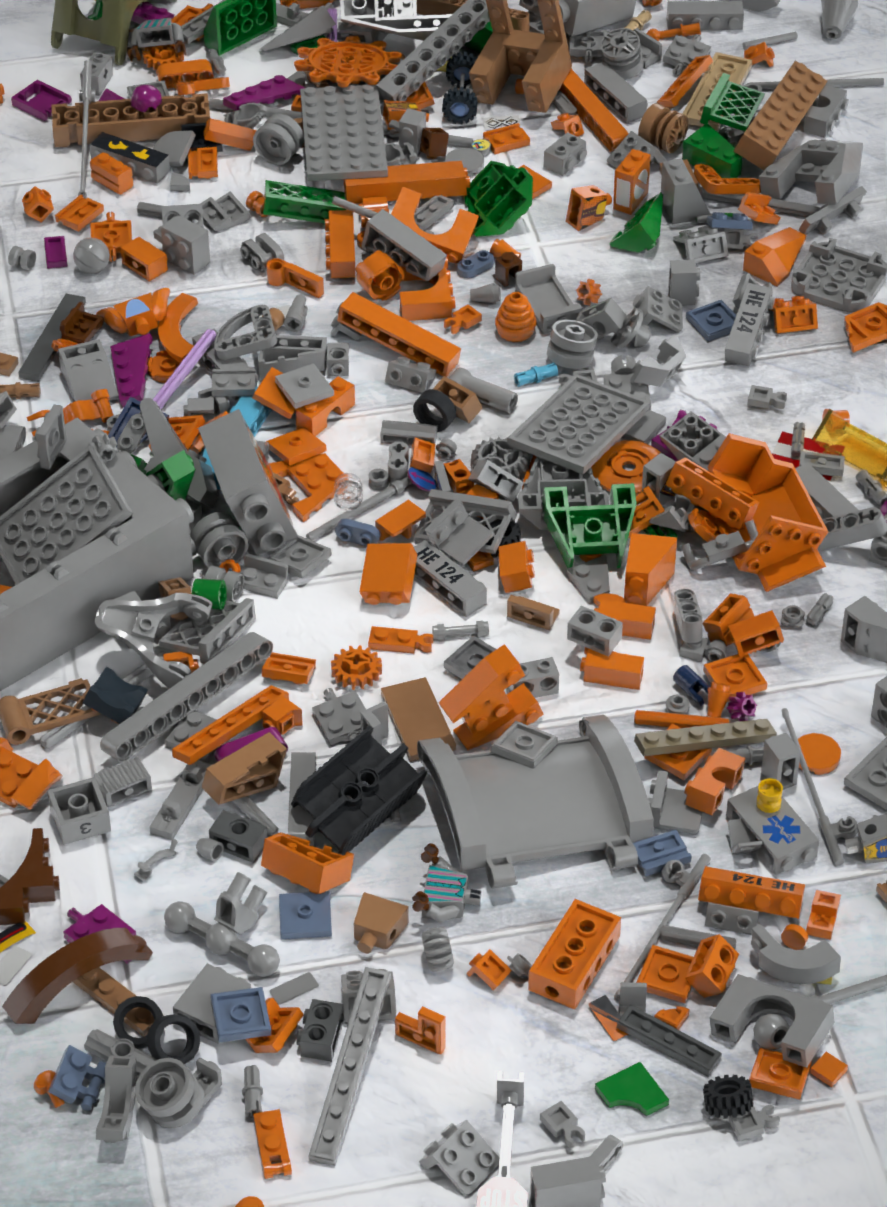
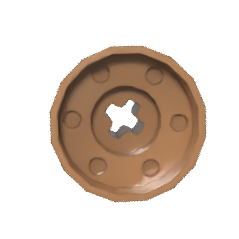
M654 103L644 113L640 121L638 135L658 149L671 154L677 151L683 143L688 131L689 120L682 113H678L675 110L671 111L668 107Z

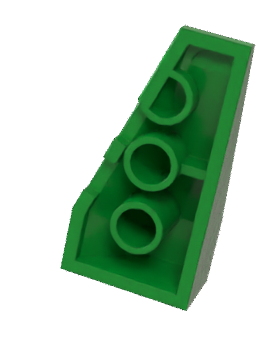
M662 192L642 205L634 214L635 217L624 225L626 227L623 230L624 232L619 231L609 243L611 247L640 253L644 249L649 251L657 244L656 240L660 235Z

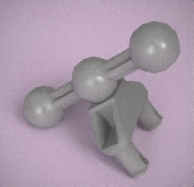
M237 872L227 892L224 891L217 899L216 916L214 918L218 923L214 925L197 918L193 907L189 903L177 901L167 907L164 913V920L170 931L175 933L191 931L204 938L208 949L214 954L225 955L231 952L247 960L251 972L257 976L266 977L274 974L278 969L280 958L274 947L267 944L254 947L237 937V933L242 935L243 932L256 923L258 919L257 911L268 893L254 885L245 903L242 904L240 899L251 881L246 875Z

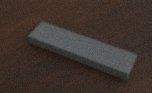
M629 1005L617 1022L616 1028L708 1077L721 1059V1052L632 1005Z

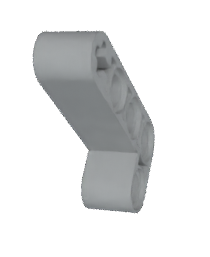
M871 507L822 519L828 533L817 550L822 551L883 536L887 532V522L881 510Z

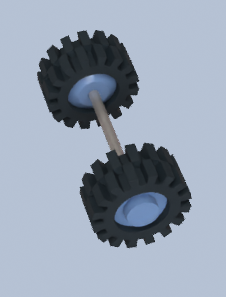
M465 51L464 55H461V52H457V56L454 54L448 59L446 77L448 82L451 81L452 86L455 84L457 86L454 87L453 91L449 89L448 94L445 93L442 104L443 116L447 117L449 122L453 120V124L459 121V124L462 125L463 121L467 124L469 119L471 121L474 119V116L477 114L478 105L475 93H470V89H466V86L471 83L469 72L478 57L473 58L472 53L467 55Z

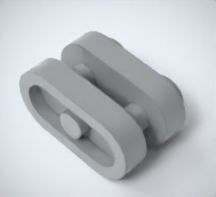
M266 233L256 236V242L252 239L242 242V247L240 248L242 256L245 259L247 258L253 267L259 271L266 270L267 262L271 259L279 258L284 260L282 249Z

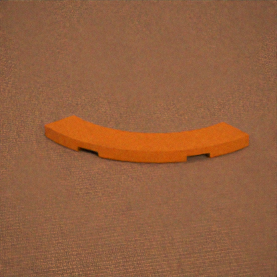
M181 293L167 306L165 317L158 324V335L162 347L168 352L170 357L178 362H182L194 347L180 334L181 320L198 304L196 297Z

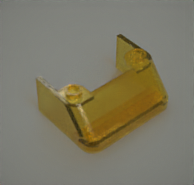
M829 409L811 440L825 449L823 451L824 454L845 456L846 462L861 470H867L870 475L879 479L878 481L882 486L887 488V443L846 422L837 413Z

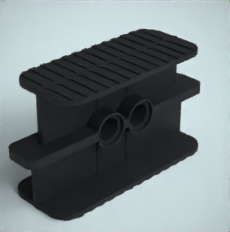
M368 726L355 739H352L350 743L331 757L329 761L325 762L322 767H319L317 771L304 780L291 802L293 808L300 805L315 819L310 823L305 834L311 838L320 831L339 850L338 854L345 855L346 852L353 850L365 837L369 836L371 832L389 818L393 811L397 808L399 809L407 800H410L418 792L428 773L426 770L418 773L403 759L408 750L404 743L390 754L371 736L374 729L372 726Z

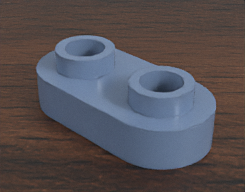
M481 250L459 261L457 273L462 278H473L493 267L494 256L486 250Z
M341 519L335 528V533L341 540L366 547L367 544H377L380 539V532L376 527L350 519Z

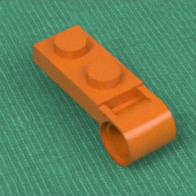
M274 258L267 262V281L270 285L281 286L287 283L317 298L324 294L322 277L279 258Z

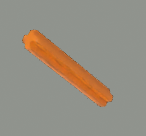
M636 710L634 716L635 724L670 727L672 723L680 728L729 723L728 718Z

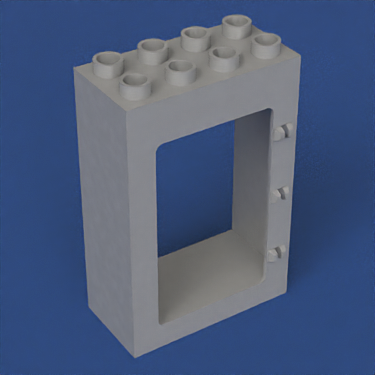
M78 417L66 423L67 440L50 470L41 468L40 458L37 456L38 442L36 440L0 459V516L87 448L96 435L105 433L99 428L90 429ZM127 451L115 453L113 459L104 463L133 514L124 521V524L110 529L103 536L61 560L50 563L47 568L0 594V691L102 632L95 624V616L99 606L104 601L113 600L133 591L137 593L142 601L156 600L160 598L158 581L181 577L187 582L194 578L192 557L197 554V549L193 539L190 537L189 524L194 521V515L190 506L182 498L174 500L165 492V488L157 476L153 474L146 476L138 469L134 458Z

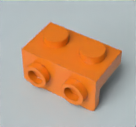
M267 998L266 1006L271 1026V1035L246 1039L255 1053H278L283 1048L289 1035L297 1028L299 1021L304 1015L299 1007L280 1008L274 998Z

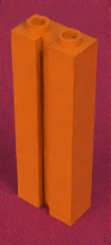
M462 161L387 166L388 177L343 179L346 201L354 204L362 203V198L386 196L387 201H397L402 187L421 193V199L439 195L445 197L467 195V188H470V177L468 176L467 168L463 167Z

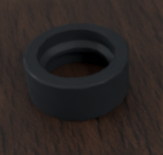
M435 389L424 391L413 405V412L419 423L438 425L437 432L446 430L456 417L454 403L443 392ZM427 403L437 408L443 418L433 414L428 408Z
M135 996L127 998L119 1004L114 1013L113 1025L119 1039H129L133 1042L136 1049L147 1048V1035L141 1038L130 1036L125 1031L123 1025L126 1014L137 1007L146 1008L153 1014L154 1021L163 1016V1013L153 1000L147 997Z
M182 1015L160 1017L151 1025L147 1035V1047L152 1057L158 1060L174 1058L180 1060L183 1064L194 1058L201 1042L200 1032L196 1024L188 1017ZM172 1024L180 1025L187 1037L185 1049L176 1056L167 1055L163 1051L160 1042L162 1031L165 1027Z

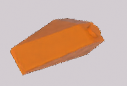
M788 227L757 240L745 250L743 271L768 283L770 282L777 287L789 277L796 257L806 240V234Z

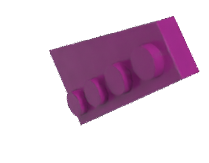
M276 75L272 79L261 81L257 85L246 87L242 91L234 92L224 97L223 105L237 111L240 110L239 107L247 103L271 104L275 103L277 98L283 97L284 100L292 99L294 94L301 95L300 89L305 87L285 78L283 75Z
M150 333L110 346L119 400L122 407L126 405L130 397L142 401L144 398L145 373L148 372L147 361L151 354L149 348L153 341Z

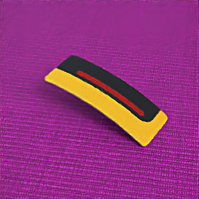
M25 921V923H17L0 933V953L16 942L35 934V930Z

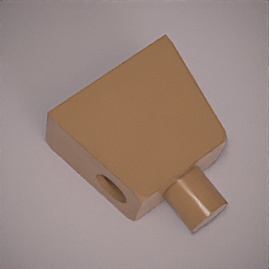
M364 892L354 920V938L359 941L357 948L366 954L371 953L374 946L384 950L388 949L409 923V906Z

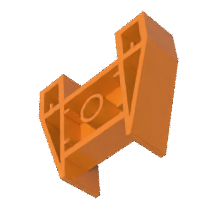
M505 644L484 657L438 702L453 723L462 718L464 723L453 729V731L467 751L498 739L515 721L529 725L544 715L538 701L524 683L508 694L505 693L504 690L516 684L525 676L519 662Z

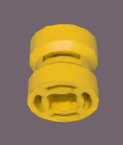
M767 778L758 785L756 804L765 813H774L781 808L783 786L778 780Z

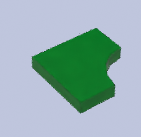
M641 1062L595 1083V1090L609 1108L618 1105L631 1106L640 1110L645 1116H648L669 1105L668 1097Z

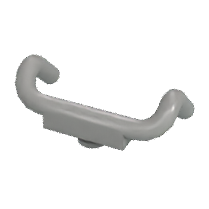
M754 520L745 523L751 538L750 541L744 542L739 531L729 535L720 534L715 540L702 544L706 557L695 560L689 543L682 545L681 548L690 570L696 571L748 551L758 535Z

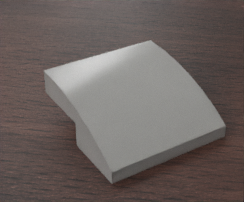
M231 191L216 201L209 197L200 203L203 208V219L214 231L229 229L252 218L248 210Z

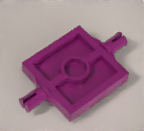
M100 904L85 915H82L74 907L69 909L67 916L75 921V923L63 931L64 938L70 943L94 932L112 928H127L133 936L136 935V931L103 904ZM123 960V961H124L126 964H128L129 961L131 962L132 960Z

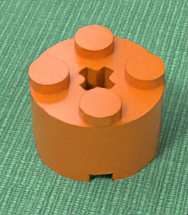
M381 250L375 251L363 262L358 263L355 268L358 284L375 300L381 299L383 301L392 298L399 292L401 288L400 283L405 279L403 269L388 254L383 253Z

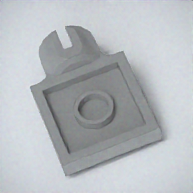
M622 355L614 358L611 362V374L604 375V385L649 401V410H651L649 386L630 380L634 374L632 369L636 361L626 355V363H623Z

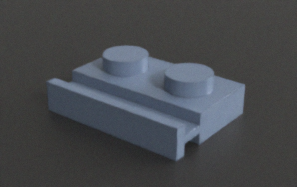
M677 830L633 843L638 855V864L640 868H643L645 876L661 872L667 862L671 860H678L682 864L691 862L692 855L688 853L687 847Z

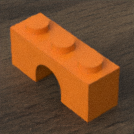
M339 376L329 383L334 389V396L296 409V429L304 427L314 436L318 435L327 427V418L331 411L343 415L355 405V385Z
M718 748L713 756L709 755L705 766L697 770L693 781L689 780L685 787L684 794L687 795L685 805L713 815L722 803L725 787L732 790L741 779L745 758Z

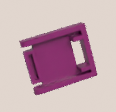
M37 79L12 96L11 101L12 106L46 121L48 117L52 116L51 105L70 104L72 98L69 94ZM34 93L37 94L36 96H34V97H33L32 99H30L29 101L26 100L28 97H30V96L33 95Z

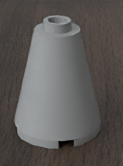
M821 0L823 33L826 37L830 39L841 37L858 8V0Z

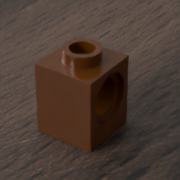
M423 128L419 151L430 159L446 156L449 133L441 128Z

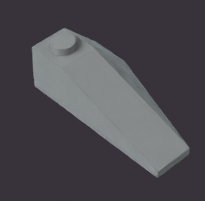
M324 5L300 19L297 24L289 27L284 33L261 47L260 51L264 52L321 34L326 36L334 30L332 27L336 23Z

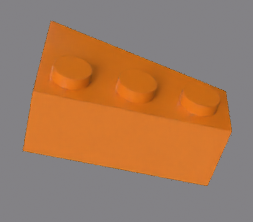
M280 832L265 838L261 866L270 870L275 875H281L289 879L293 884H299L309 889L314 894H322L327 890L350 881L354 853L346 852L345 855L332 852V847L324 845L323 849L310 846L309 840Z

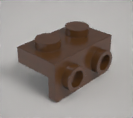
M79 302L75 308L71 309L70 314L65 320L61 321L60 332L62 339L78 344L89 342L103 326L104 318L85 312L84 303Z

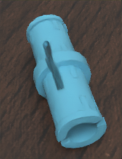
M555 363L540 367L533 366L530 370L515 373L514 381L517 387L533 382L539 383L545 378L557 376L558 368Z

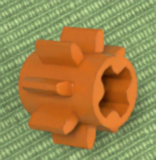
M588 279L587 283L580 281L578 289L575 290L579 296L577 300L583 301L584 305L588 306L591 305V302L598 303V299L602 295L600 290L601 284L595 283L592 279Z

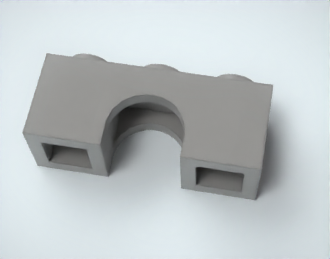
M825 85L818 96V106H811L805 115L803 132L825 138L829 131L833 130L836 120H840L842 111L848 107L847 90Z

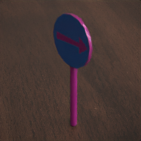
M413 467L409 468L408 477L418 488L430 492L431 489H436V481L428 472Z

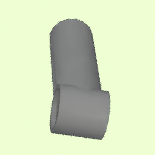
M457 368L449 377L454 382L476 393L479 401L483 404L507 413H512L517 405V393L473 377L465 368Z

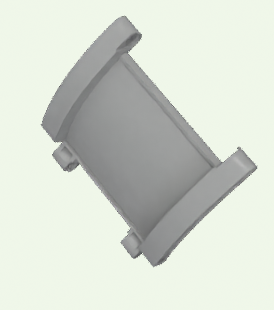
M606 715L583 717L582 720H579V730L582 737L558 740L557 745L534 769L492 753L491 750L455 755L448 743L445 744L440 737L419 740L417 742L419 760L432 778L444 806L455 842L461 871L485 867L489 885L494 889L517 885L518 881L516 882L512 863L605 849L608 865L611 870L637 866L638 855L633 843L653 837L654 818L632 755L621 734Z

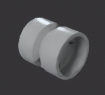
M212 565L208 568L204 579L224 580L227 587L226 600L236 602L239 599L244 586V575L235 571H228L226 573L224 568Z

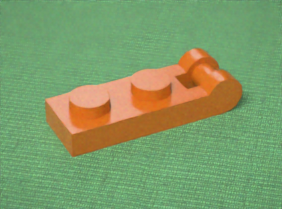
M280 1109L253 1113L264 1178H273V1175L281 1173L284 1176L292 1175Z

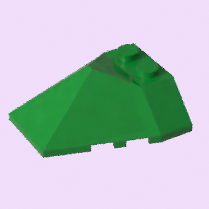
M490 161L470 182V188H467V195L464 198L465 205L468 206V212L479 216L473 232L476 237L504 234L514 226L515 222L522 215L527 213L532 205L533 177L525 168L520 167L519 169L514 165L506 166L504 163Z

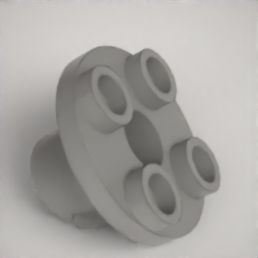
M634 308L626 316L623 327L614 333L611 338V342L615 346L623 348L631 342L634 344V348H636L637 346L643 347L647 344L651 332L649 326L641 325L643 313Z

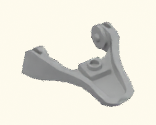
M174 593L156 600H106L101 603L96 612L95 624L100 631L129 645L142 658L157 679L170 689L190 675L191 669L181 662H167L155 655L153 641L158 626L165 617L180 612L186 613L188 617L195 621L207 622L212 602L202 596L188 593Z

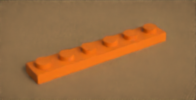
M270 685L172 748V757L189 765L195 763L263 718L262 711L279 698L284 696L289 700V693Z

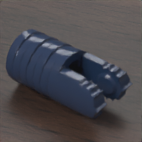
M688 665L681 666L674 673L673 681L697 704L702 706L705 704L704 699L697 693L703 689L708 694V687L710 686Z

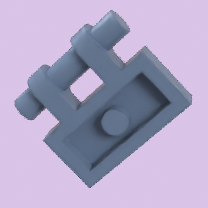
M69 1045L64 1051L48 1092L70 1104L78 1097L83 1100L81 1108L87 1111L91 1110L93 1103L97 1102L100 1095L98 1092L99 1087L105 1082L106 1062L99 1061L97 1067L93 1068L89 1066L92 1056ZM84 1077L91 1081L87 1088L82 1085Z

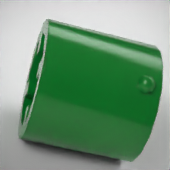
M195 579L192 586V595L202 596L212 602L211 609L223 610L227 598L226 582L215 579Z

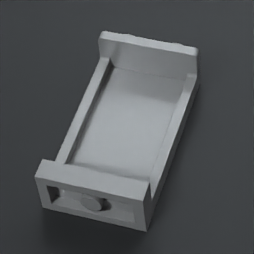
M554 264L520 271L515 274V289L528 298L531 307L534 309L537 325L543 334L551 332L553 324L557 321L576 320L580 311H582L580 303L573 304L555 275L556 267Z

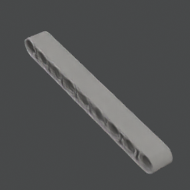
M255 632L247 633L106 733L100 742L101 750L118 761L128 759L267 659L273 651L272 641Z

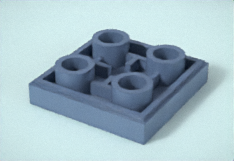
M713 212L712 216H707L706 224L714 228L752 230L753 222L745 214L733 213L732 217H727L725 213Z

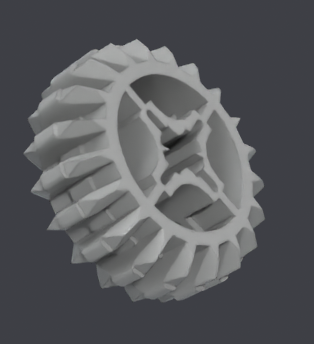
M490 437L489 441L482 440L481 444H476L470 459L472 471L478 460H489L519 480L524 479L530 465V458L527 452L507 445V438L500 439V437L497 439Z

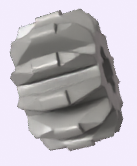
M434 927L423 931L422 942L428 968L432 972H440L453 967L454 959L447 930L444 927Z

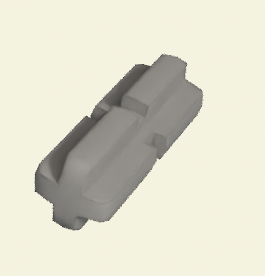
M822 594L816 605L807 615L806 621L808 624L816 626L833 604L834 598L832 595Z

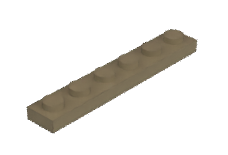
M757 719L635 734L634 742L643 756L761 743L772 736H777V732L768 719Z

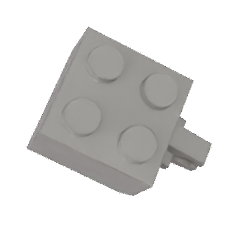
M174 216L153 231L154 239L162 244L163 252L167 255L168 262L193 275L210 263L207 229L181 216Z

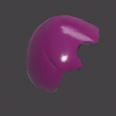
M151 85L137 86L131 96V106L141 112H146L149 107H153L155 110L162 102L160 91Z

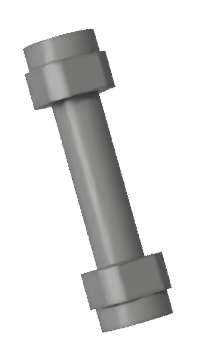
M481 620L476 621L475 625L444 627V624H437L432 626L433 640H445V636L477 634V637H484L489 635L488 621Z

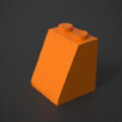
M631 533L625 572L624 599H626V603L647 606L673 576L676 560V537Z

